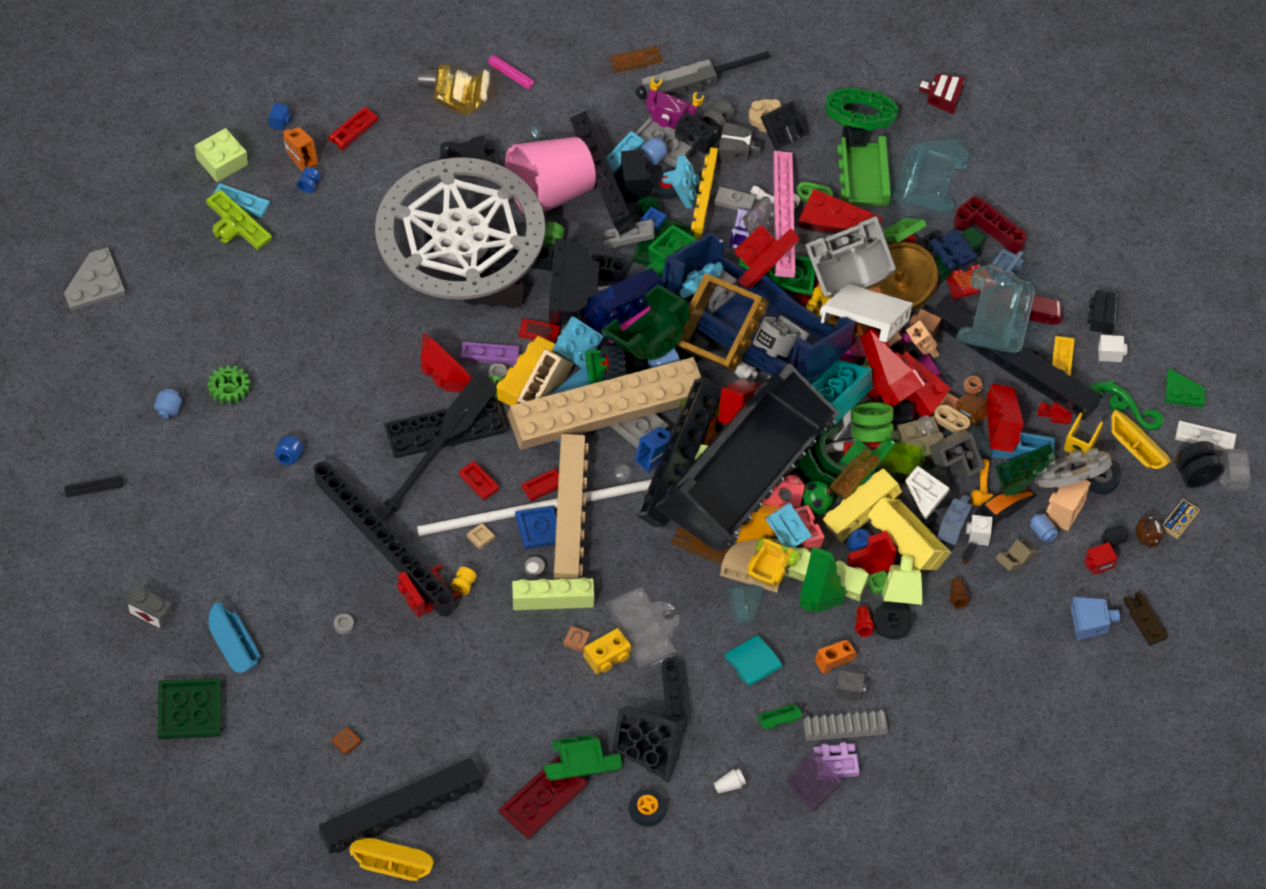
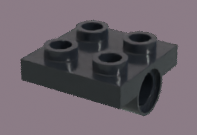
M794 101L760 116L775 150L808 135Z

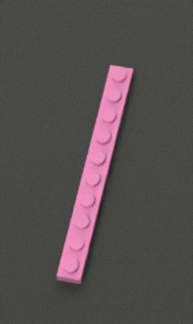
M774 151V239L778 241L790 228L794 231L793 161L791 152ZM795 245L775 264V276L794 278Z

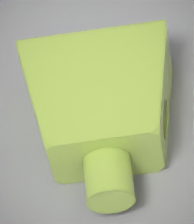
M902 556L901 566L891 565L882 591L884 601L922 605L921 572L917 567H913V557Z

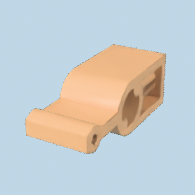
M918 321L906 330L914 344L923 354L930 353L933 358L939 356V352L936 349V341L921 321Z

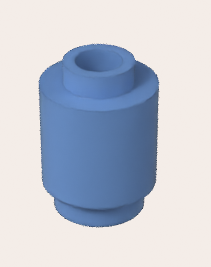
M1037 514L1031 519L1030 527L1042 541L1050 543L1056 539L1059 534L1057 527L1046 514Z

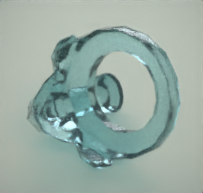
M532 124L528 125L529 131L538 141L553 140L552 136L546 138L545 134L540 133Z

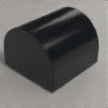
M1118 525L1105 529L1101 536L1103 543L1109 542L1111 547L1127 542L1124 526Z

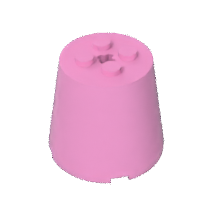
M578 137L519 143L512 145V148L507 150L506 168L518 175L530 186L541 204L543 213L590 192L595 186L596 174L592 156L586 144ZM514 198L516 204L518 205V207L520 208V210L523 212V210H522L520 204H519L518 201Z

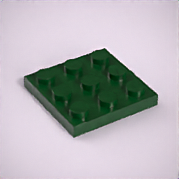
M221 678L159 680L158 739L221 737Z

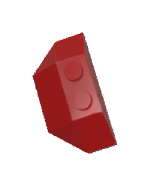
M426 333L422 335L421 371L426 376L429 375L435 385L439 388L442 387L446 392H462L472 376Z

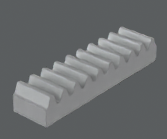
M880 710L878 713L872 711L870 714H867V712L862 714L856 712L854 715L847 713L845 716L842 714L834 716V714H831L829 717L823 715L821 718L814 716L811 719L808 716L803 719L806 741L884 735L888 733L886 716L883 710Z

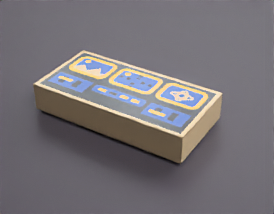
M1183 499L1164 522L1162 530L1178 540L1198 515L1200 509Z

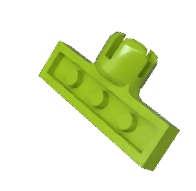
M221 189L206 199V204L222 218L213 225L215 237L217 239L223 237L219 240L221 243H228L234 237L240 235L256 250H259L272 240V236Z

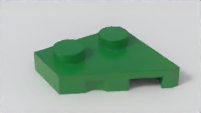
M1167 369L1165 403L1203 408L1205 388L1179 373Z

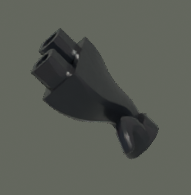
M485 136L474 137L465 143L447 141L440 144V160L450 158L449 154H452L457 158H475L495 163V155H485V153H495V140H485Z

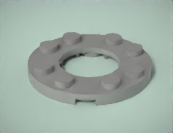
M1098 448L1082 453L1081 450L1071 452L1069 456L1054 459L1034 481L1035 484L1038 483L1039 487L1044 488L1076 484L1087 478L1096 477L1108 470L1112 465L1111 457L1107 452L1098 451ZM1074 463L1075 466L1086 464V466L1072 471L1069 469L1073 467Z

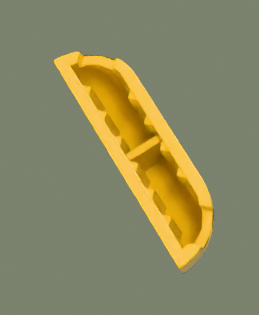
M1117 410L1113 412L1111 416V431L1113 435L1144 466L1152 469H1161L1171 463L1169 456L1137 424Z
M372 838L357 840L350 846V855H353L356 861L360 863L359 866L369 871L417 881L419 878L429 874L433 867L432 857L418 849Z

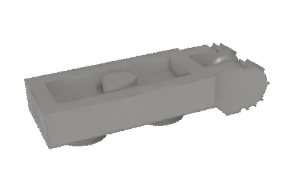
M652 219L635 223L637 228L622 235H619L616 228L609 229L604 232V238L607 239L604 241V247L614 249L617 246L654 239V222Z

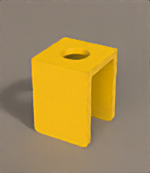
M1080 412L1066 438L1064 450L1069 453L1076 451L1073 445L1079 446L1082 449L1081 453L1093 449L1101 434L1103 422H1100L1089 444L1074 438L1083 415Z

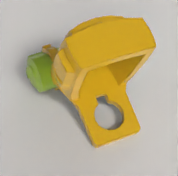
M762 537L756 544L757 555L752 556L747 566V575L762 584L775 587L785 575L787 565L794 567L798 564L800 552Z

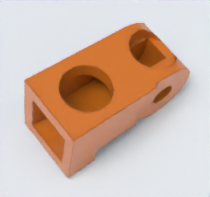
M844 640L818 649L814 661L824 675L830 672L831 669L854 660L857 653L850 642Z

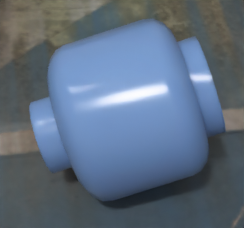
M660 138L648 139L640 149L644 151V157H648V165H658L667 155V145Z
M164 389V391L158 393L154 409L158 412L159 417L169 419L170 416L174 417L178 414L182 399L177 391Z

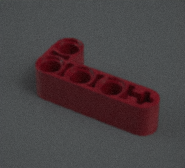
M972 197L956 210L953 223L956 229L965 231L973 224H976L1009 251L1019 253L1024 250L1026 233L982 198Z
M997 289L984 304L985 320L987 323H1000L1005 316L1048 325H1058L1062 322L1061 302L1008 289Z

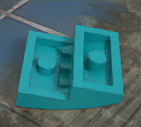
M758 635L724 654L725 660L737 670L739 678L749 687L782 668L780 660Z

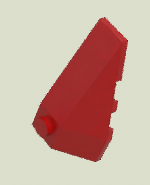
M872 328L862 335L860 339L870 368H872V374L879 394L886 404L895 407L924 387L925 383L911 364L907 366L901 360L902 356L898 352L894 353L889 348L888 342L879 341L880 335Z

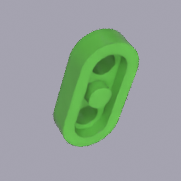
M802 182L796 189V195L804 202L808 201L813 189L833 197V192L829 187L810 182Z

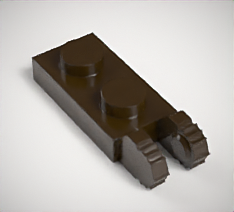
M1141 592L1135 593V599L1140 606L1138 608L1135 607L1133 600L1129 596L1124 598V603L1130 611V616L1149 646L1168 638V634L1149 604L1146 603L1145 597Z

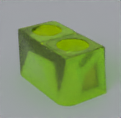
M895 442L892 449L881 461L882 469L910 475L917 466L921 469L924 468L922 448L920 446Z

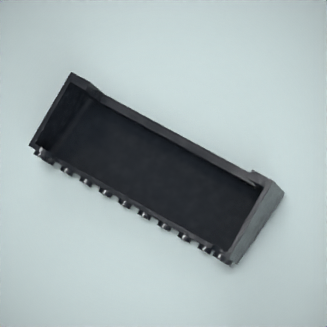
M790 363L787 364L753 393L655 507L714 551H724L729 545H733L740 536L738 534L741 532L739 527L742 524L746 525L752 519L750 514L753 511L757 512L762 507L763 503L761 501L764 498L768 499L774 492L772 488L779 486L784 481L783 475L790 473L795 468L794 462L796 460L800 461L806 454L804 450L811 448L816 443L815 437L817 435L821 436L827 429L829 430L837 422L835 418L840 413Z

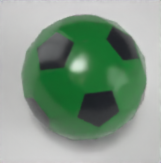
M811 481L805 484L801 507L809 505L814 516L823 515L828 512L834 502V495L830 486L822 481Z

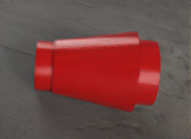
M860 606L857 608L855 631L861 637H868L872 635L875 626L869 608Z

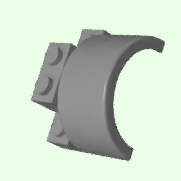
M877 216L827 238H820L805 244L825 297H834L835 294L848 284L868 288L890 277L896 271ZM868 239H873L874 241L869 244ZM831 254L833 259L825 260V257Z

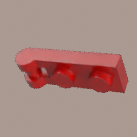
M363 107L332 132L328 140L333 144L336 143L338 148L344 151L350 143L378 121V116L366 107Z

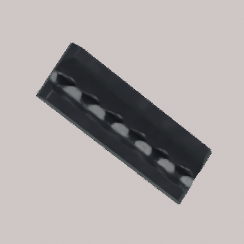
M497 398L489 400L466 431L447 440L441 448L506 433L508 429ZM448 409L384 423L393 457L400 458L429 451L440 437L444 414Z

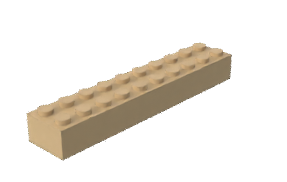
M694 357L515 404L510 406L508 418L519 448L522 450L561 439V434L578 435L681 407L686 401L694 380L701 378Z

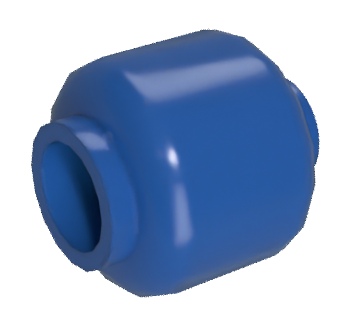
M284 436L279 440L275 448V457L284 465L295 464L303 451V445L300 440L293 436Z

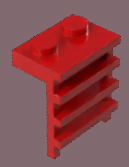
M439 564L429 569L445 586L437 571L443 569L442 565ZM406 572L398 574L396 586L417 618H420L421 615L427 612H432L433 608L418 593ZM459 591L452 594L453 599L460 596Z

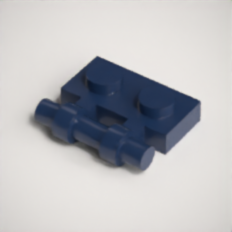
M958 229L941 236L942 243H939L936 238L930 242L935 254L941 257L943 265L948 267L950 271L956 268L955 263L962 268L977 261V255Z

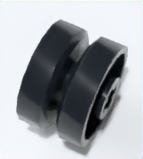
M1200 441L1193 443L1179 451L1175 456L1174 463L1181 473L1186 487L1197 488L1208 485L1224 473L1225 467L1220 457L1217 456L1218 453L1212 442Z

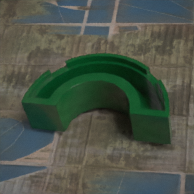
M839 422L829 430L827 429L821 436L817 435L815 437L816 443L811 448H806L804 450L806 452L805 456L798 461L801 470L810 481L825 482L830 486L833 494L836 495L848 484L846 468L831 460L827 455L825 444L831 443L840 433Z

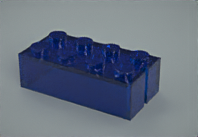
M650 268L594 293L582 315L595 331L605 328L614 319H617L620 324L626 318L633 317L647 308L648 304L644 295L659 284L664 287L665 284L653 268Z

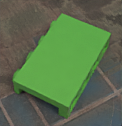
M878 136V143H867V147L850 148L846 144V138L842 137L841 144L837 145V154L841 155V159L838 160V168L842 170L839 176V182L843 184L841 199L854 206H889L891 193L886 136Z

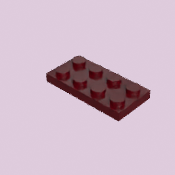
M557 756L550 763L561 762V759ZM543 769L499 809V814L529 840L587 787V781L581 776L550 781L547 779Z

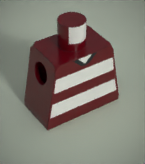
M936 74L932 83L922 81L919 91L928 93V104L954 114L963 90L965 78Z

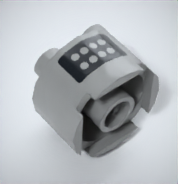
M764 317L755 335L753 344L766 349V353L772 357H777L778 355L788 357L798 337V331L784 321L778 323L775 322L776 318Z

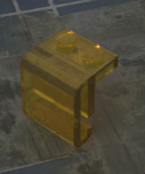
M442 64L437 67L433 92L434 101L462 115H469L479 106L485 104L488 98L487 89L490 84V72L483 69L473 78L459 70H455L453 75L449 74L450 65Z

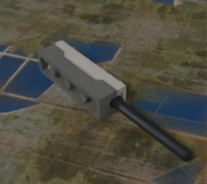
M766 51L719 66H712L710 60L699 61L692 65L682 66L675 70L654 75L653 81L658 84L661 78L662 83L656 91L678 98L716 87L718 73L770 58V53ZM653 76L641 79V86L636 89V96L639 99H647L648 92L651 90L649 83Z

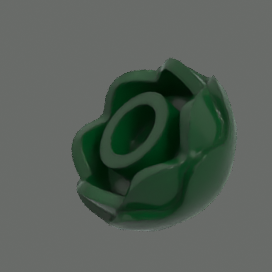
M645 196L637 203V209L641 216H644L650 207L660 211V204L654 197Z

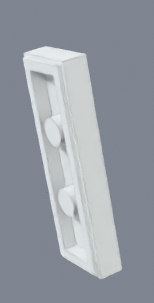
M1179 421L1175 439L1192 444L1200 441H1209L1213 443L1215 449L1232 453L1237 434Z

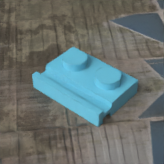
M790 502L765 517L785 547H796L812 536Z

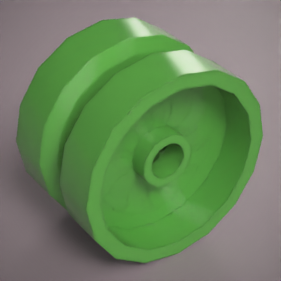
M867 402L857 404L851 409V420L854 422L851 424L852 438L864 442H880L886 437H893V424L891 423L893 420V407L891 405Z

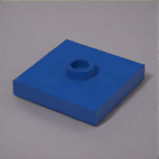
M554 506L515 511L514 515L524 549L555 545L557 516Z

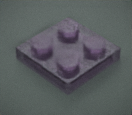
M813 752L785 780L812 812L842 784L841 780L817 752Z

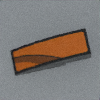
M1028 487L1016 495L1006 496L1004 491H1001L982 504L980 513L983 516L992 517V524L995 525L1004 517L1008 518L1036 498V495Z

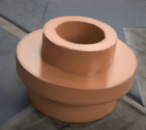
M970 376L964 381L963 387L970 394H978L982 391L983 383L979 377Z

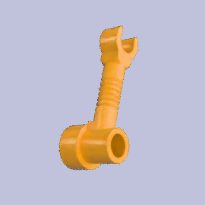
M982 459L984 469L979 471L980 490H973L971 494V505L980 506L993 497V494L988 493L989 460Z

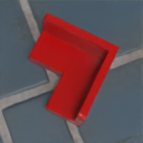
M884 531L869 536L867 547L848 553V566L862 568L869 575L884 570L888 572L891 565H894L896 548L888 532Z

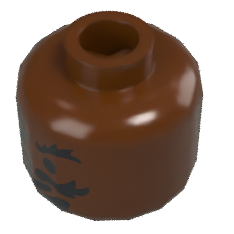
M1153 517L1140 519L1135 527L1139 543L1149 548L1159 545V542L1164 537L1160 522Z

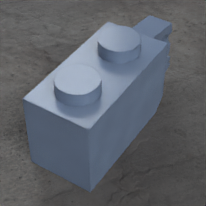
M962 495L960 500L953 499L942 520L938 539L953 545L957 544L971 512L972 505L968 503L970 497Z

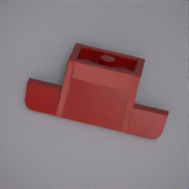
M760 224L733 250L750 268L737 282L746 289L753 287L798 242L799 236L790 228L777 241Z

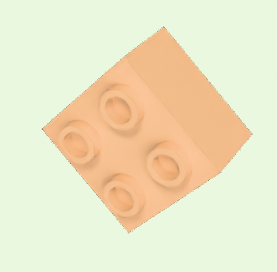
M1082 480L1076 484L1057 487L1058 491L1057 493L1053 492L1051 495L1050 504L1046 511L1048 518L1054 525L1069 531L1085 504L1091 482Z

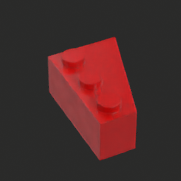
M905 352L901 360L907 366L911 364L925 383V386L910 396L908 400L910 401L909 403L916 404V411L921 416L919 419H925L933 414L951 387L909 353Z
M740 379L735 381L733 385L729 384L727 388L723 387L721 390L718 421L727 424L762 384Z

